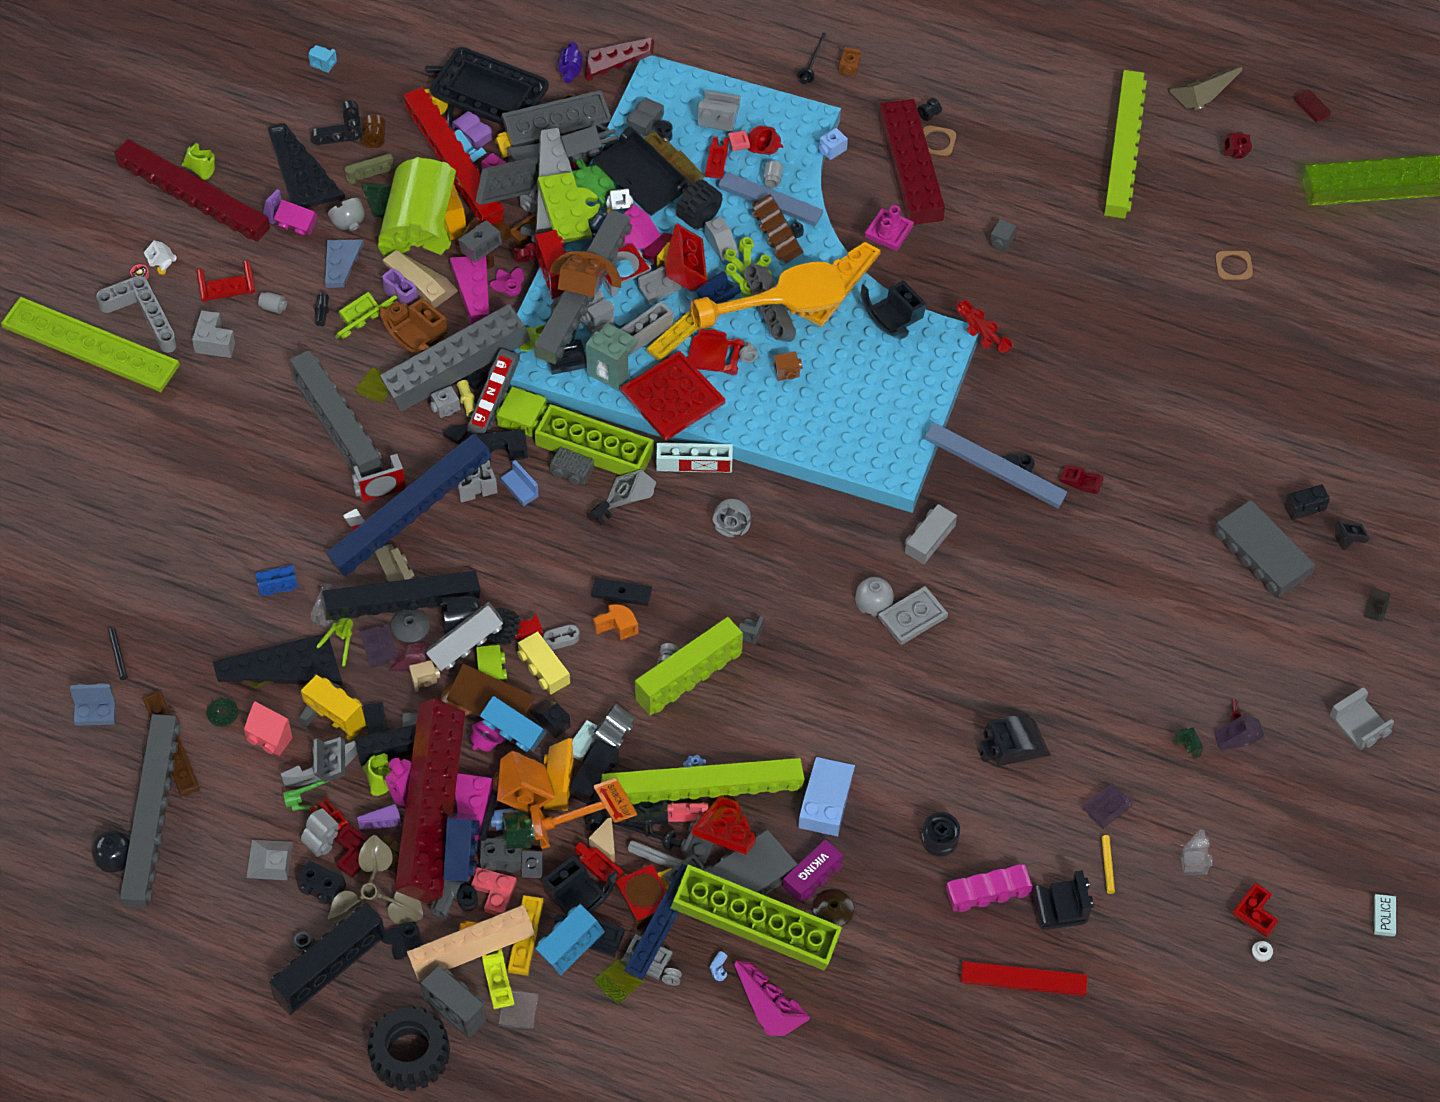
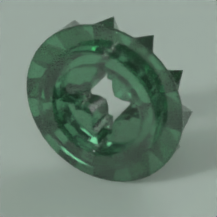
M219 697L218 700H212V703L207 706L206 715L210 723L223 727L230 725L236 720L238 707L235 701ZM218 708L225 709L226 715L219 713Z

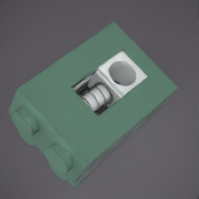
M606 323L600 332L596 331L586 343L587 375L619 391L620 387L629 378L628 356L638 345V339Z

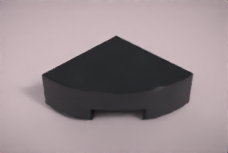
M463 425L449 427L443 432L444 437L458 444L468 434L467 426Z

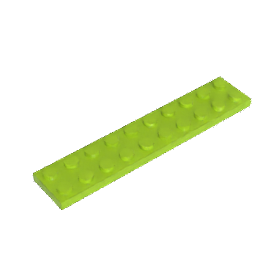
M23 297L18 299L1 322L4 329L159 392H162L180 366L179 361Z

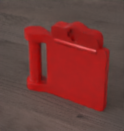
M715 329L699 330L698 335L693 336L688 360L699 370L737 375L739 351L744 347V341L741 339L727 340L725 332H719ZM729 346L733 347L730 365L724 366Z

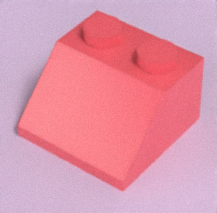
M256 701L253 703L244 727L246 740L252 745L257 744L263 747L269 754L274 753L280 756L293 738L289 719Z

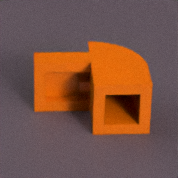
M609 605V613H603L593 618L596 634L615 628L620 640L638 634V622L633 612L623 605Z

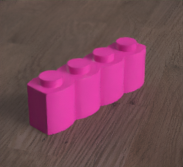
M1025 864L953 880L946 885V892L952 910L959 912L968 911L972 906L986 907L990 902L998 901L1003 903L1008 901L1010 897L1024 898L1032 890V883Z

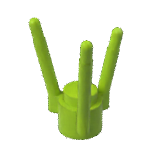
M342 618L338 620V623H333L331 629L317 645V648H320L334 631H336V634L341 639L346 637L342 658L343 667L346 665L352 635L351 630L354 625L353 621L349 618Z

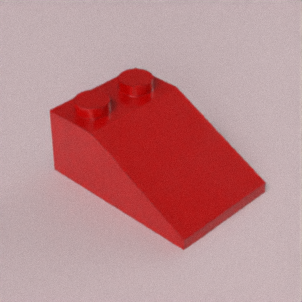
M677 223L674 227L665 260L666 277L691 292L707 282L703 239Z

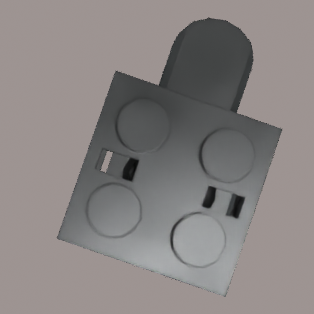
M596 126L561 136L568 160L577 162V160L583 159L585 155L589 154L592 157L600 154L602 145L618 140L617 136L600 140V138L616 133L615 129L598 133Z

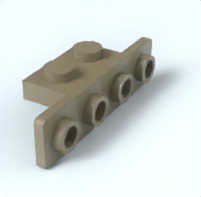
M392 544L385 545L374 552L388 582L415 578L412 569L407 568L406 556L401 554L398 548L394 549Z

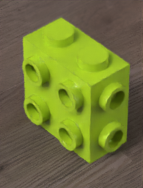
M512 387L509 393L505 394L502 406L498 407L495 417L497 418L498 426L509 430L525 429L526 436L532 437L548 409L546 398L539 394L526 392L521 388Z

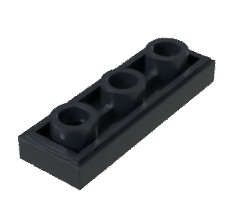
M595 578L591 597L649 606L652 587Z

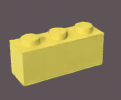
M539 632L518 642L519 651H517L519 658L521 661H526L530 673L533 676H537L543 690L546 689L551 695L570 684V673Z

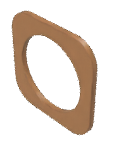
M931 125L923 129L925 137L931 132L938 131L945 133L950 139L949 146L943 150H933L928 147L930 154L949 156L952 153L956 140L955 131Z
M1220 251L1216 254L1217 273L1221 279L1247 280L1252 277L1251 256L1248 252ZM1231 255L1239 256L1245 260L1247 270L1240 275L1228 274L1221 266L1222 260Z

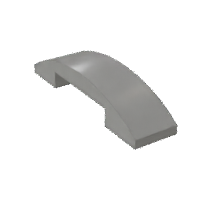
M355 741L345 745V767L358 754ZM296 766L281 773L284 786H305L321 781L320 778L314 775L312 768L302 772L300 766Z

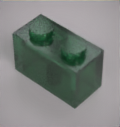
M527 812L503 813V836L506 849L531 848V840H535V831L532 819L528 818Z

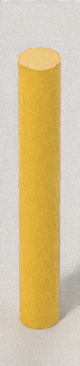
M1104 835L1102 836L1106 889L1108 894L1115 893L1110 836Z

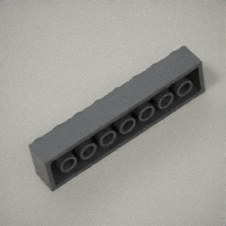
M508 304L381 374L380 377L400 412L428 398L435 391L446 388L496 360L502 348L512 351L531 339L524 324L511 305Z
M308 350L289 359L293 381L352 472L354 473L353 467L355 466L358 467L361 478L382 472L383 465L380 461L382 456L377 448L374 449L372 446L373 442L370 436L364 434V428L360 421L356 422L353 410L347 408L345 398L337 393L338 389L333 381L330 382L326 369L320 367L321 364L316 355L313 356L311 351Z

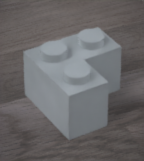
M201 310L192 339L195 353L231 358L235 346L233 330L221 329L222 323L219 313Z

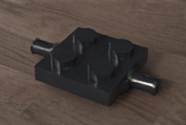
M660 800L655 803L648 801L633 804L637 815L627 819L628 827L644 826L645 836L649 837V830L651 837L653 836L652 825L668 824L667 800Z

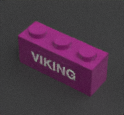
M825 839L783 879V888L800 903L804 899L808 900L819 885L823 886L833 872L837 873L842 868L843 854Z

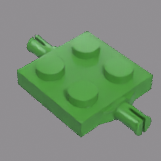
M583 159L577 160L576 164L579 170L572 171L577 188L591 190L597 195V200L601 207H606L605 197L610 195V190H616L612 180L597 165L587 167Z

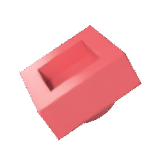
M746 130L728 133L732 151L750 148Z

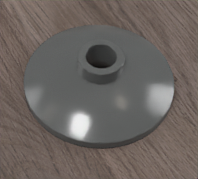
M417 609L400 611L391 622L392 634L397 640L404 643L419 642L427 636L430 630V622L427 615Z

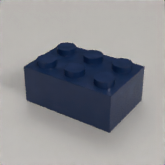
M452 813L447 818L443 880L468 882L476 873L477 861H474V856L478 852V841L475 840V835L479 833L480 821L476 820L477 815Z

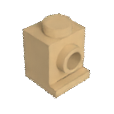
M432 660L409 666L415 692L419 691V687H429L437 683V678H440L439 669L437 666L434 667Z

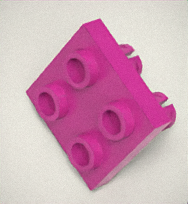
M896 205L891 206L889 211L881 208L865 232V238L898 251L913 228L914 222L901 217L900 207Z

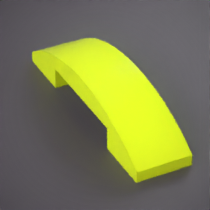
M502 948L483 955L482 960L493 1008L497 1009L514 1005Z

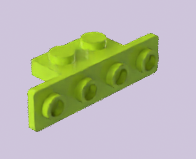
M367 292L341 309L338 313L347 324V327L335 335L336 340L340 337L345 339L352 334V329L355 327L357 330L360 329L369 318L372 320L380 315V307L382 306L387 309L398 297L394 295L378 305L371 294Z

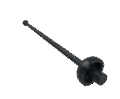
M823 33L809 66L801 68L798 72V78L802 84L811 83L815 78V73L811 68L826 33Z
M612 821L614 825L645 834V830L631 826L628 827L627 825ZM674 830L666 832L664 836L653 833V836H651L662 840L664 848L669 851L673 846L681 847L683 842L682 839L676 838V831Z

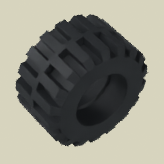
M698 180L682 194L676 207V214L693 229L703 228L705 223L712 220L718 213L723 201V195L707 181Z

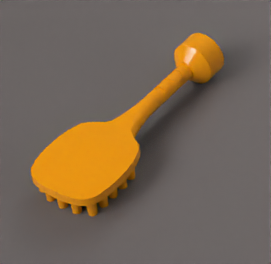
M810 262L785 270L779 276L775 287L760 294L716 304L708 297L692 300L691 314L697 329L714 326L719 315L769 304L785 305L786 308L790 309V314L792 315L799 312V316L804 317L805 312H808V315L812 316L814 312L821 314L822 310L829 312L832 307L838 309L839 304L844 300L845 288L839 273L831 264L827 262Z

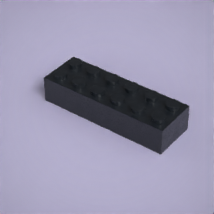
M367 903L355 908L352 915L347 919L339 921L336 928L330 933L327 932L322 935L320 941L314 946H309L303 955L298 959H293L287 968L282 972H277L271 978L269 983L274 1000L289 1015H292L382 940L385 935L382 918Z

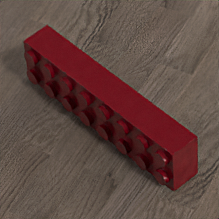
M915 99L880 103L879 119L907 219L913 221L914 225L944 221L945 205Z

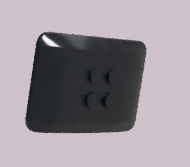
M460 47L453 52L432 83L430 94L460 110L469 111L478 117L504 125L501 118L503 113L538 105L549 88V82L547 79L468 48Z

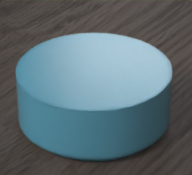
M621 260L615 264L620 277H628L634 271L633 264L629 260Z

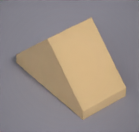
M607 818L589 837V847H596L615 863L612 818Z

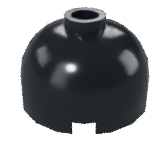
M107 831L99 835L92 845V857L96 866L104 872L114 873L122 871L126 866L130 840L119 831Z

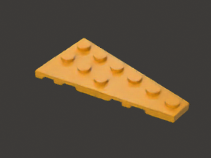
M864 242L848 252V255L833 262L832 266L837 270L844 284V299L878 258L880 249ZM832 307L829 312L822 310L821 314L814 312L812 316L805 312L803 318L823 327L836 309Z

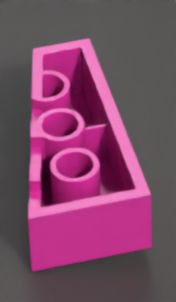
M486 256L475 263L468 257L450 258L451 272L465 306L470 325L489 315Z

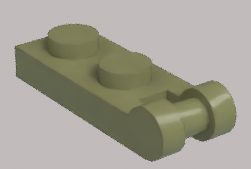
M391 153L345 167L346 180L351 185L355 184L357 180L395 170Z

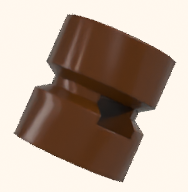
M378 115L366 116L362 124V143L368 148H379L385 142V120Z

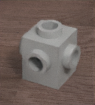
M452 386L437 390L431 394L432 402H430V407L433 413L437 412L439 418L450 416L460 410L459 398Z

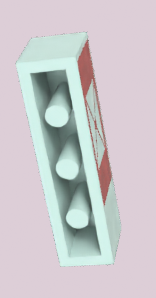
M657 443V471L732 473L733 444Z

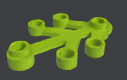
M749 237L742 238L738 244L739 251L743 253V263L736 258V252L733 249H727L724 254V258L731 262L726 265L724 271L739 284L740 294L744 297L753 296L745 277V269L751 264V251L754 247L753 240ZM762 255L755 265L769 266L771 262L770 256ZM737 269L744 275V279L736 272Z

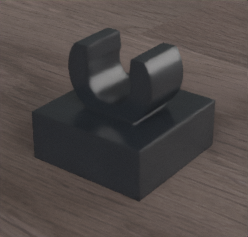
M606 500L599 503L586 514L590 520L596 518L600 525L604 524L605 521L602 519V515H605L608 519L612 517L611 512L607 510L610 504Z

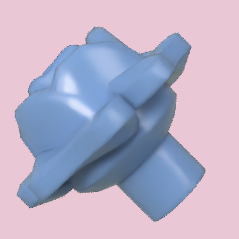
M699 755L689 756L687 761L683 762L684 767L706 766V760L701 759Z

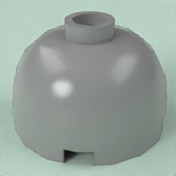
M358 198L341 202L342 206L339 208L334 206L328 212L331 222L341 230L354 231L360 227L359 224L365 217L364 207Z
M727 499L716 507L712 520L716 530L722 535L734 537V534H740L741 536L750 527L751 512L741 500Z
M879 577L865 579L856 590L855 603L857 608L864 614L866 612L871 614V616H878L880 612L891 607L893 604L894 594L892 587L886 580Z

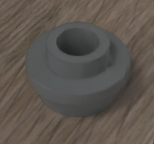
M299 932L293 938V946L299 952H304L309 946L314 944L312 935L307 932ZM301 941H307L306 944L300 945Z

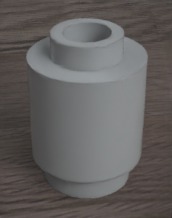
M773 160L766 163L763 180L769 188H776L781 183L783 165L780 162Z
M266 292L261 293L258 306L262 307L263 310L280 314L282 311H285L287 301L284 296Z

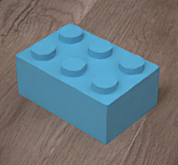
M494 696L480 715L484 719L482 723L492 730L498 728L500 730L499 734L510 742L512 739L516 740L515 745L525 752L529 750L534 752L547 733L543 728Z
M581 904L578 907L572 908L567 914L568 917L563 922H558L553 927V932L549 936L543 937L535 948L560 976L605 932L598 921Z

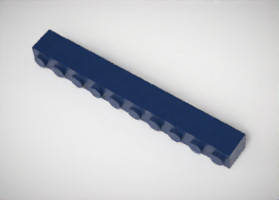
M472 434L330 549L326 555L331 563L344 577L348 573L353 572L359 564L369 559L386 542L397 536L407 525L412 524L422 513L428 511L445 494L456 488L466 477L471 476L481 465L487 463L492 457L488 447L475 434Z

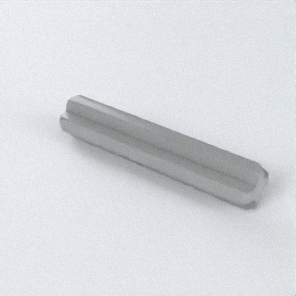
M631 840L628 845L629 852L668 868H674L683 861L634 840Z

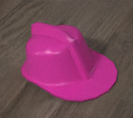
M483 721L473 724L470 740L474 744L472 748L474 751L481 749L490 752L497 744L506 740V738L499 734L500 730L498 728L492 730L482 723Z

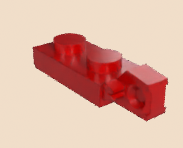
M581 842L575 846V853L580 857L579 861L604 884L607 882L608 875L615 870L617 871L616 880L625 874L624 871L596 847L588 849Z

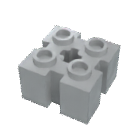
M600 289L596 293L593 302H589L586 315L580 319V323L587 327V331L591 336L596 331L600 332L606 323L614 326L615 321L613 315L614 306L604 298Z
M489 460L456 487L461 503L475 499L476 494L482 493L484 497L497 493L496 478L492 468L490 469Z

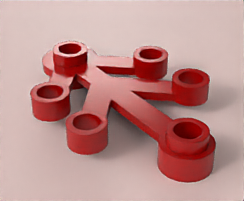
M967 300L959 301L956 304L957 312L961 316H965L969 324L967 328L969 334L975 336L980 332L983 338L980 342L983 347L988 349L993 344L989 336L997 343V349L1001 353L1009 352L1014 347L1010 339L1007 337L1000 339L995 334L999 329L998 325L993 321L983 320L985 313L981 309H974Z

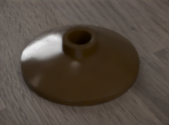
M827 890L819 894L815 899L813 913L818 918L842 927L852 919L854 905L851 898L844 892ZM831 904H836L837 907H836V908H832L830 905H831Z

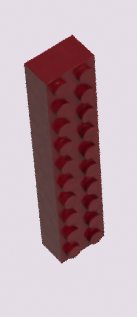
M436 698L419 704L395 884L396 892L424 903L433 902L441 899L443 896L447 818L453 813L465 719V711Z

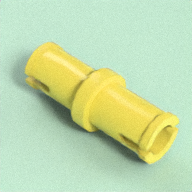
M462 380L457 383L461 396L460 402L464 405L467 417H472L476 407L475 397L471 393L468 381Z

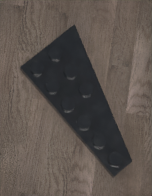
M285 123L268 127L270 139L291 203L308 208L345 199L343 191L338 189L336 183L328 177L326 171L306 151L305 146L300 144L294 133Z
M327 633L213 661L218 682L255 681V683H262V681H273V683L305 684L310 682L317 674L322 679L327 678L336 685H343L330 638L320 648H317V645Z

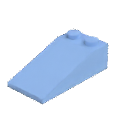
M816 757L799 817L800 829L838 837L855 765Z

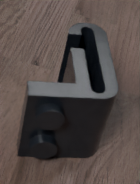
M1083 870L1075 871L1071 881L1051 883V889L1043 890L1042 885L1032 888L1040 929L1048 930L1077 926L1088 922L1091 908H1094L1093 897L1088 894L1089 880L1087 877H1084Z

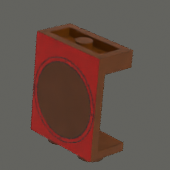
M652 864L641 866L629 875L624 874L620 876L615 883L617 893L621 892L634 915L636 928L640 929L648 925L667 892Z

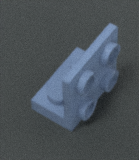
M77 684L70 686V692L75 703V726L115 724L116 701L110 684Z

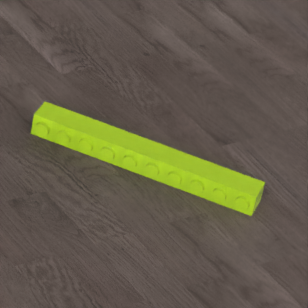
M1128 70L1123 72L1104 216L1125 219L1126 213L1131 211L1132 201H1129V198H1132L1133 187H1130V185L1134 184L1135 174H1132V170H1136L1137 160H1134V157H1137L1139 148L1135 145L1139 144L1140 133H1137V130H1141L1142 120H1139V117H1142L1144 108L1140 105L1144 104L1145 93H1142V90H1146L1147 80H1144L1143 72Z
M801 758L602 774L601 783L617 778L632 804L648 801L655 803L660 800L677 801L685 798H716L721 795L737 796L746 793L758 794L759 792L776 793L782 790L796 791L802 789L804 783Z

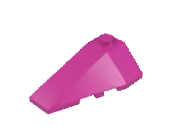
M634 204L623 213L630 216V223L632 225L631 233L626 235L623 247L633 243L636 249L645 250L661 236L649 215Z
M735 962L734 965L758 1022L763 1026L764 1031L768 1035L785 1036L810 1019V1016L794 999L789 1001L782 995L784 991L780 987L769 984L767 982L769 978L751 962Z

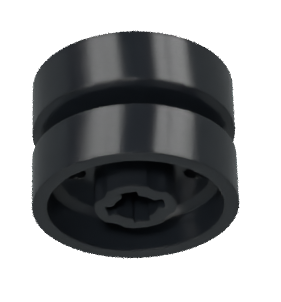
M936 812L927 817L922 832V844L925 850L934 856L940 857L953 853L958 846L960 835L958 820L946 812Z

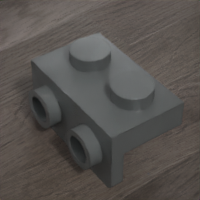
M341 737L322 742L318 738L314 739V747L312 748L314 755L312 769L314 775L324 782L345 776V740Z

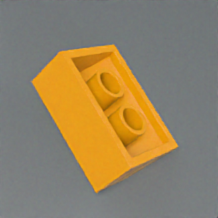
M568 738L549 746V753L544 756V765L547 766V774L554 794V799L545 804L544 809L568 811L569 787L571 785L574 760L573 739Z

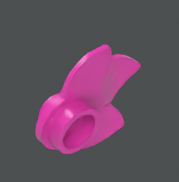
M520 268L515 269L511 274L499 269L496 274V280L489 284L494 291L504 292L508 296H516L521 292L524 274Z

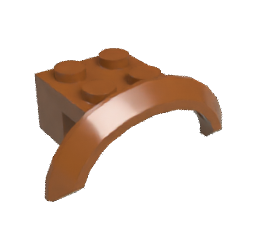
M573 251L565 253L557 258L551 266V273H560L558 289L594 297L599 290L600 276L605 270L611 278L612 286L621 288V278L615 266L602 256L591 252Z
M423 298L408 307L409 317L396 326H393L388 311L381 306L380 317L386 330L401 347L410 353L418 355L430 348L429 344L447 333L446 317Z

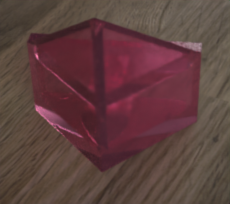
M428 643L408 644L407 650L389 671H410V665L428 661V655L426 654Z

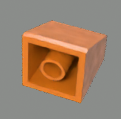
M514 751L501 758L498 801L531 814L530 806L538 804L539 807H542L554 799L545 765Z

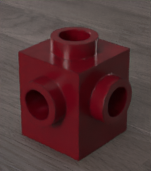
M1242 132L1228 134L1223 139L1224 156H1231L1235 159L1244 158L1252 149L1250 135L1243 134Z

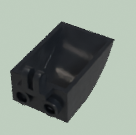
M1009 716L988 721L983 732L985 740L979 743L981 746L979 753L982 755L983 762L994 758L997 767L1051 755L1037 723L1032 718L1026 716Z

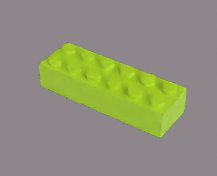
M551 404L535 431L536 446L556 453L562 446L570 451L593 459L594 466L619 475H625L638 470L645 471L654 453V440Z
M729 617L725 618L636 679L635 700L649 716L655 712H660L665 705L675 702L681 694L692 690L698 682L708 679L711 673L721 670L730 660L737 659L742 653L743 632Z

